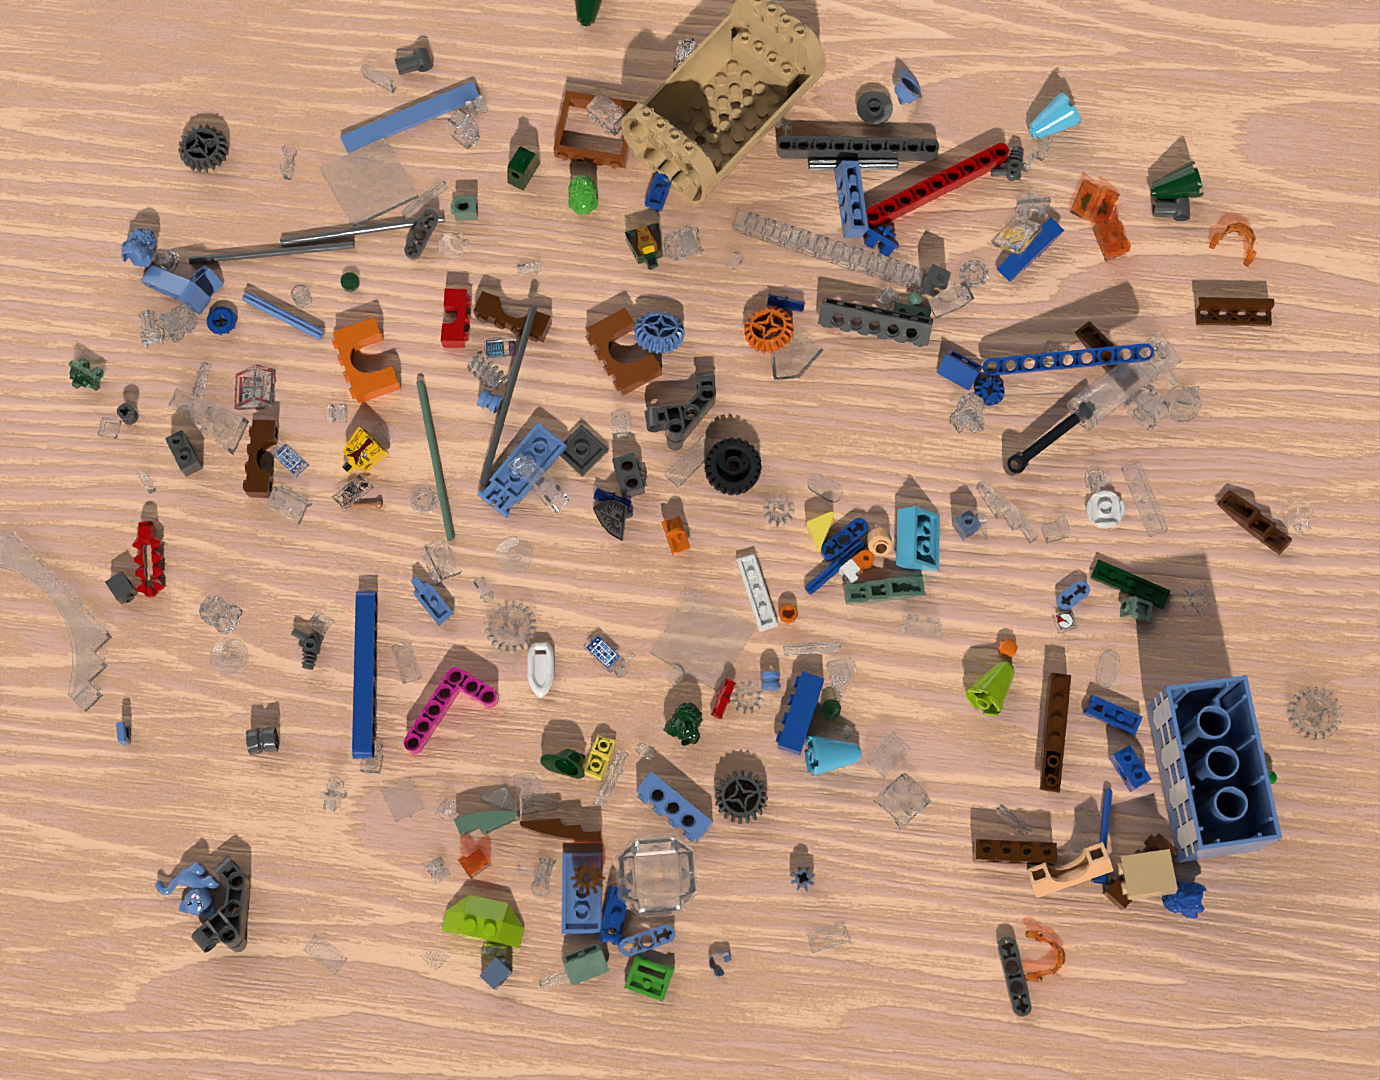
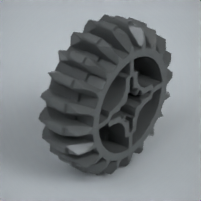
M199 124L198 129L192 126L193 131L191 132L186 130L187 136H182L181 139L183 141L179 142L180 148H178L180 158L184 161V164L193 171L196 169L199 173L202 169L205 172H208V168L214 170L215 165L221 167L220 161H225L224 156L228 155L227 140L220 130L217 131L214 126L210 128L207 124L204 128Z
M741 770L740 776H737L736 771H733L734 778L731 779L730 775L727 774L725 775L727 782L722 779L720 780V784L723 787H716V790L721 792V794L717 793L714 797L721 800L715 802V805L723 806L718 812L723 813L726 811L725 819L730 815L732 816L731 823L735 822V818H739L738 823L742 824V818H745L748 824L750 823V816L753 820H757L755 813L763 814L760 807H767V804L762 802L768 800V796L762 795L767 792V788L760 789L764 782L756 783L759 779L757 775L751 779L752 772H748L746 777L744 776V770ZM740 782L750 784L755 790L743 789ZM732 784H735L736 792L729 796V798H725L727 789ZM739 789L743 796H747V798L744 797V806L740 799L735 798L738 797ZM758 796L756 805L748 811L747 802L753 799V797ZM727 804L739 805L742 813L733 811Z

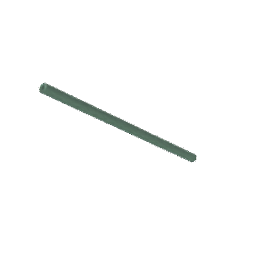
M420 380L416 384L447 541H452L455 538L424 381Z

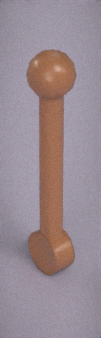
M346 500L343 502V506L347 509L351 506L376 507L378 509L383 506L380 501L376 503H350Z

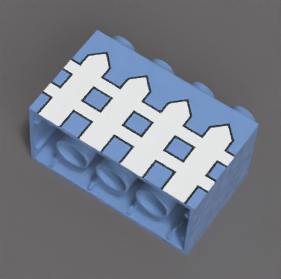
M1247 675L1166 686L1146 707L1174 845L1178 849L1176 851L1178 862L1255 852L1282 839Z

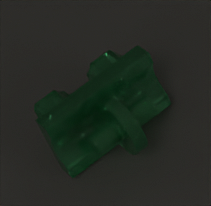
M84 358L77 362L71 360L68 363L71 367L69 378L73 380L72 387L78 389L81 386L84 388L89 386L95 391L100 388V381L104 377L103 370L95 367L92 371H89L90 363Z

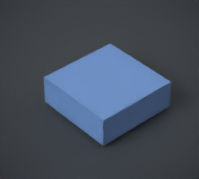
M116 722L118 742L122 745L130 744L129 725L124 722Z

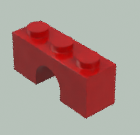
M445 288L443 303L445 312L454 313L457 315V318L452 323H442L441 343L443 347L465 348V343L469 341L467 324H470V313H468V307L472 305V297L469 296L467 289Z

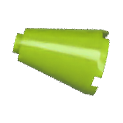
M1008 662L996 664L968 688L966 693L968 702L975 709L979 707L983 709V714L997 716L1002 710L1015 675L1013 666Z

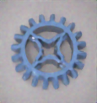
M655 310L652 314L647 312L646 315H641V318L637 319L636 326L634 327V337L638 342V346H642L643 350L648 349L649 353L652 351L656 352V354L662 352L664 355L666 351L672 353L673 349L677 350L681 346L685 335L681 319H677L676 315L671 316L669 312L663 313L661 311L657 313Z

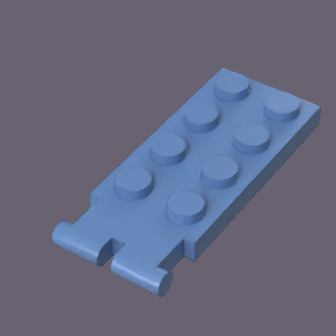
M537 423L489 479L491 484L485 491L481 489L477 495L489 505L497 501L493 508L505 518L509 517L511 507L515 503L520 504L564 452L567 445Z

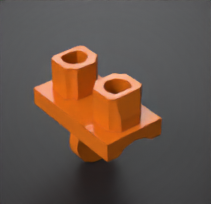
M680 516L662 521L672 555L691 549Z

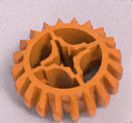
M775 305L772 309L766 306L765 310L759 308L758 313L753 311V317L748 316V322H745L744 329L745 339L756 352L761 350L763 354L766 351L772 354V351L776 350L779 353L780 347L785 349V343L790 344V338L794 336L793 320L787 312L784 313L782 308L777 310ZM775 321L781 323L783 327H779V325L775 324ZM755 333H759V335L763 336V339L757 337Z

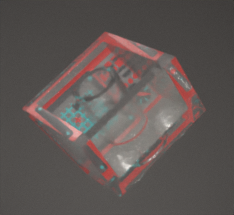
M255 364L237 373L234 409H266L274 405L276 399V369Z

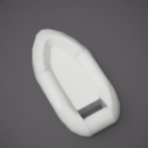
M547 642L533 643L527 654V679L532 691L540 698L548 693L554 681V651ZM535 650H546L547 654H535Z

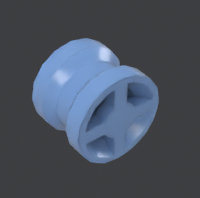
M768 671L761 673V678L763 679L762 690L774 691L781 689V685L778 683L780 672Z

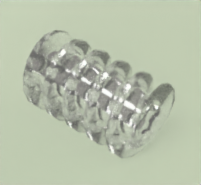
M479 351L472 357L467 369L470 373H473V376L478 377V380L483 382V385L488 387L489 391L495 392L505 385L508 375L502 377L504 371L500 370L497 372L499 367L497 365L492 367L494 362L492 360L487 362L489 357H482L483 352Z

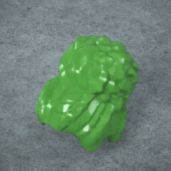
M584 174L573 177L568 187L570 194L568 200L569 208L577 214H589L598 208L596 183L591 177Z

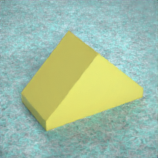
M832 511L806 522V529L818 552H821L833 522L835 513Z

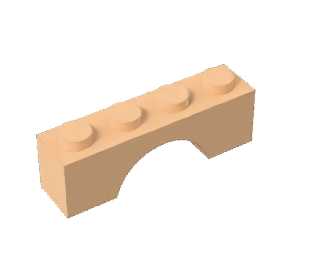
M1103 842L1084 848L1080 857L1069 864L1051 866L1047 863H1042L1026 869L1037 898L1114 871Z

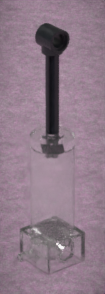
M1160 331L1156 332L1141 343H1146L1153 347L1155 355L1152 360L1114 365L1067 402V407L1071 413L1070 416L1022 453L1017 452L1007 458L1003 464L1004 471L1011 476L1023 472L1031 459L1079 423L1086 430L1092 429L1160 377L1166 376L1172 385L1177 384L1179 380L1172 373V370L1183 360ZM1147 347L1140 351V355L1143 358H1147L1151 354L1150 348ZM1131 351L1129 352V355H1127L1124 358V360H1127L1131 357ZM1011 461L1018 463L1017 470L1011 467Z

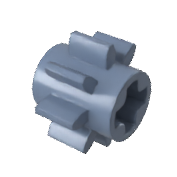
M798 866L797 874L795 872L791 873L795 877L791 884L796 883L797 891L800 887H804L805 891H808V884L814 886V882L810 879L815 874H809V867L801 870V867ZM805 874L808 882L804 881L802 884L799 882L798 876Z

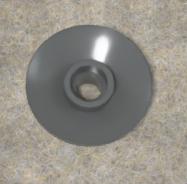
M867 92L857 102V113L868 124H882L892 115V101L882 92Z

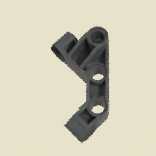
M713 371L694 373L697 393L688 404L650 408L645 411L647 430L649 432L665 431L667 446L671 450L677 451L683 447L686 438L714 406L716 387ZM709 395L711 398H705L704 396ZM694 414L695 417H689L688 415Z
M227 856L213 868L216 874L227 883L225 905L201 927L196 929L191 936L204 953L212 950L220 941L233 952H241L247 946L245 932L250 881L238 865ZM243 879L242 884L235 887L236 881ZM236 907H240L239 912L235 915H232L233 909Z

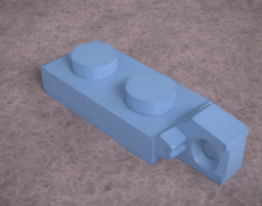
M417 576L411 580L416 588L413 591L415 597L438 626L454 615L453 611L427 581L423 584Z

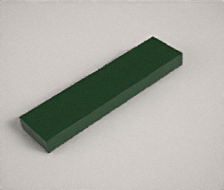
M1099 559L1090 577L1128 595L1152 602L1154 606L1161 609L1164 608L1171 591Z

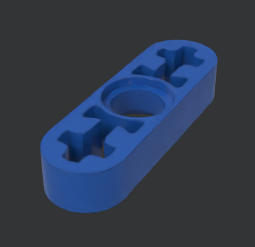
M862 518L854 519L823 544L821 549L822 557L828 561L836 559L867 533V522ZM855 524H857V525H859V526L862 524V525H863V528H862L863 531L857 530V531L854 533V536H855V538H854V537H853V534H852L851 532H853V531L855 530V528H856V525H855ZM847 535L850 538V542L842 544L839 541V537ZM834 541H836L837 547L833 550V555L831 553L826 554V548H833L835 546Z

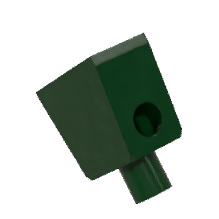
M523 147L518 148L507 167L508 184L523 191L525 190L540 165V161L535 153Z

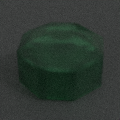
M829 699L823 704L822 713L826 719L834 720L840 716L841 706L838 701Z

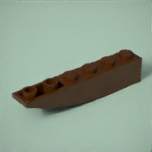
M1051 673L1048 676L1039 790L1060 793L1071 675Z

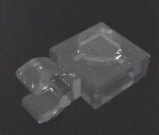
M284 145L282 147L284 159L280 162L279 169L284 179L292 180L297 150L293 146L292 151L288 153L287 147Z

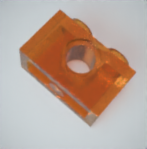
M1117 216L1099 222L1092 227L1105 262L1126 255L1130 251V241L1125 237L1123 224L1118 220ZM1109 235L1115 236L1116 242H1112Z

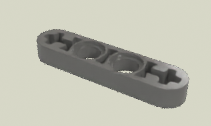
M1004 937L998 942L997 949L1013 1013L1019 1017H1024L1031 1012L1032 1007L1015 940L1011 937ZM1004 941L1012 944L1009 951L1010 955L1014 953L1015 957L1004 959V956L1008 955L1007 950L1002 949V945L1005 944ZM1008 961L1016 962L1017 970L1015 972L1007 970L1006 964ZM1014 981H1019L1022 984L1021 992L1016 993L1012 990L1011 984ZM1025 995V998H1021L1022 1004L1027 1005L1024 1013L1021 1010H1017L1016 1006L1019 1005V999L1014 1000L1013 996Z

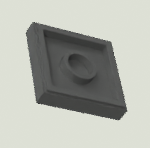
M581 425L563 442L567 445V448L560 457L583 477L609 452V449Z

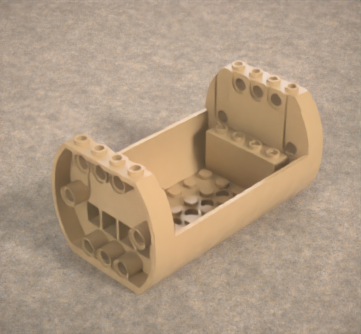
M737 0L732 5L730 14L643 104H636L622 119V133L629 149L635 158L654 174L656 172L659 174L665 173L669 182L672 180L671 187L693 204L702 203L824 74L826 60L822 46L811 29L773 0ZM744 90H750L752 94L750 96H745L742 92ZM733 102H738L740 104V107L733 108L731 107V104ZM725 114L729 118L722 121L719 119V116ZM709 127H715L717 131L715 133H709L707 129ZM702 139L705 143L699 146L696 140Z

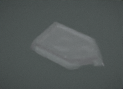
M794 328V336L790 338V344L785 343V349L780 347L779 353L775 350L771 354L773 379L800 378L823 352V349Z

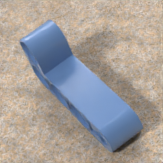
M153 265L150 266L141 279V282L150 289L182 301L192 311L200 315L211 301V298L194 282Z

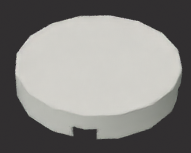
M1103 490L1096 492L1090 497L1086 505L1088 519L1099 528L1107 529L1120 523L1125 513L1123 500L1112 491Z

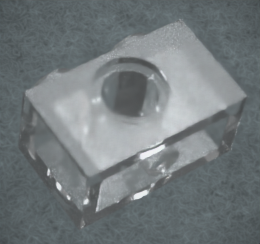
M601 91L586 106L589 119L594 123L596 121L600 123L601 128L609 134L611 132L616 136L622 129L621 122L627 113ZM605 113H611L609 117H602Z
M459 108L447 121L452 138L468 150L471 146H475L480 138L476 120Z

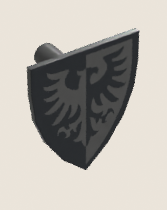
M605 500L595 505L593 510L603 528L615 538L623 541L625 521L633 517V512L631 510L627 511V505L615 500Z

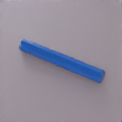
M858 540L805 585V591L812 595L838 573L841 566L866 548L863 541Z

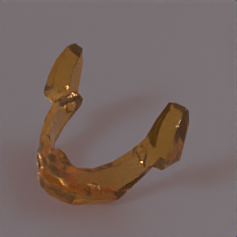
M1238 222L1229 224L1222 233L1215 232L1209 244L1211 249H1215L1217 244L1228 233L1238 232L1239 236H1245L1248 239L1249 246L1243 264L1248 267L1257 254L1253 250L1256 237L1252 228Z
M1025 931L1026 937L1036 939L1038 942H1046L1056 952L1054 955L1056 961L1051 968L1045 971L1025 974L1027 981L1042 982L1043 976L1053 975L1064 966L1065 951L1056 941L1044 938L1042 931Z

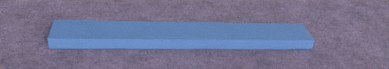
M470 82L340 137L347 153H351L481 98L474 82Z

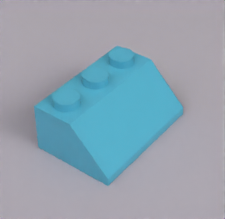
M917 506L897 511V566L910 570H939V514Z

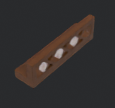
M1199 297L1195 303L1196 325L1271 326V310L1275 306L1274 299ZM1200 311H1207L1212 317L1209 320H1201ZM1226 312L1231 317L1228 320H1222L1218 314ZM1239 312H1245L1249 318L1247 320H1240L1236 315ZM1258 312H1265L1267 321H1260L1255 315Z

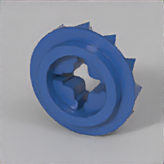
M227 307L213 309L208 314L206 320L209 330L213 334H219L220 336L222 334H229L232 329H235V323L237 322L234 312ZM223 315V318L226 322H224L221 327L218 321H221Z
M986 376L979 380L975 386L977 400L987 406L1000 403L1005 395V387L995 377ZM993 385L992 390L995 391V393L992 392L991 395L987 397L988 394L987 390L985 389H988L989 386Z

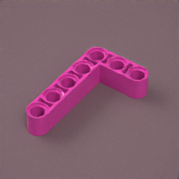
M453 667L449 669L404 739L405 748L411 754H419L424 749L459 692L487 708H493L499 701L496 691L460 668ZM455 674H460V680L457 682H453L452 676ZM470 684L478 685L475 691H468ZM443 691H450L448 698H441ZM487 694H494L492 701L487 702L484 700ZM439 707L440 711L438 714L432 715L430 714L431 709ZM428 723V730L425 732L420 731V726ZM412 740H418L416 748H409Z

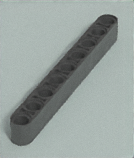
M784 135L777 140L776 151L779 157L787 159H898V161L930 162L937 158L939 143L931 138ZM800 146H806L807 148L801 149V148H799V147H800ZM823 146V147H825V148H824V149H819V148H817V147ZM860 147L861 150H855L854 148ZM877 147V148H879L880 150H877V151H876V150H873L872 148ZM890 148H896L898 150L892 151ZM909 148H914L916 151H910Z

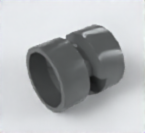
M275 726L263 728L262 732L258 728L246 731V744L249 755L261 754L263 749L269 753L279 750V738Z

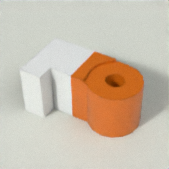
M863 550L840 567L839 573L848 584H855L858 580L857 575L863 570H868L872 567L874 562L873 553L869 550Z

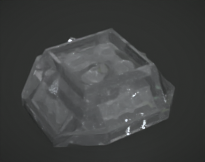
M675 833L634 836L615 856L618 899L640 918L681 915L699 892L696 850ZM661 871L663 878L659 881L653 880V872Z

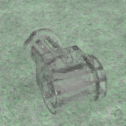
M141 311L138 315L143 325L140 326V336L144 348L147 349L155 344H164L160 327L155 322V311Z
M539 857L540 864L535 880L531 884V890L534 897L543 899L549 894L553 865L556 864V860ZM540 884H543L545 890H542L541 893H538L535 887H539Z

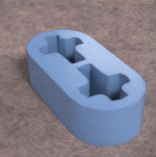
M1078 581L1057 597V607L1063 611L1073 608L1088 596L1090 592L1089 585L1084 581ZM1078 587H1083L1085 589L1083 591L1084 594L1079 593L1075 595L1074 593L1077 591ZM1071 596L1072 599L1068 602L1069 605L1061 603L1062 597L1067 599Z

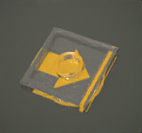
M1014 215L991 242L994 246L1020 255L1043 228L1041 224Z

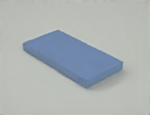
M602 852L562 853V934H600L603 892Z

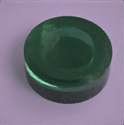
M352 272L345 273L340 279L342 288L347 292L357 290L360 285L358 276Z

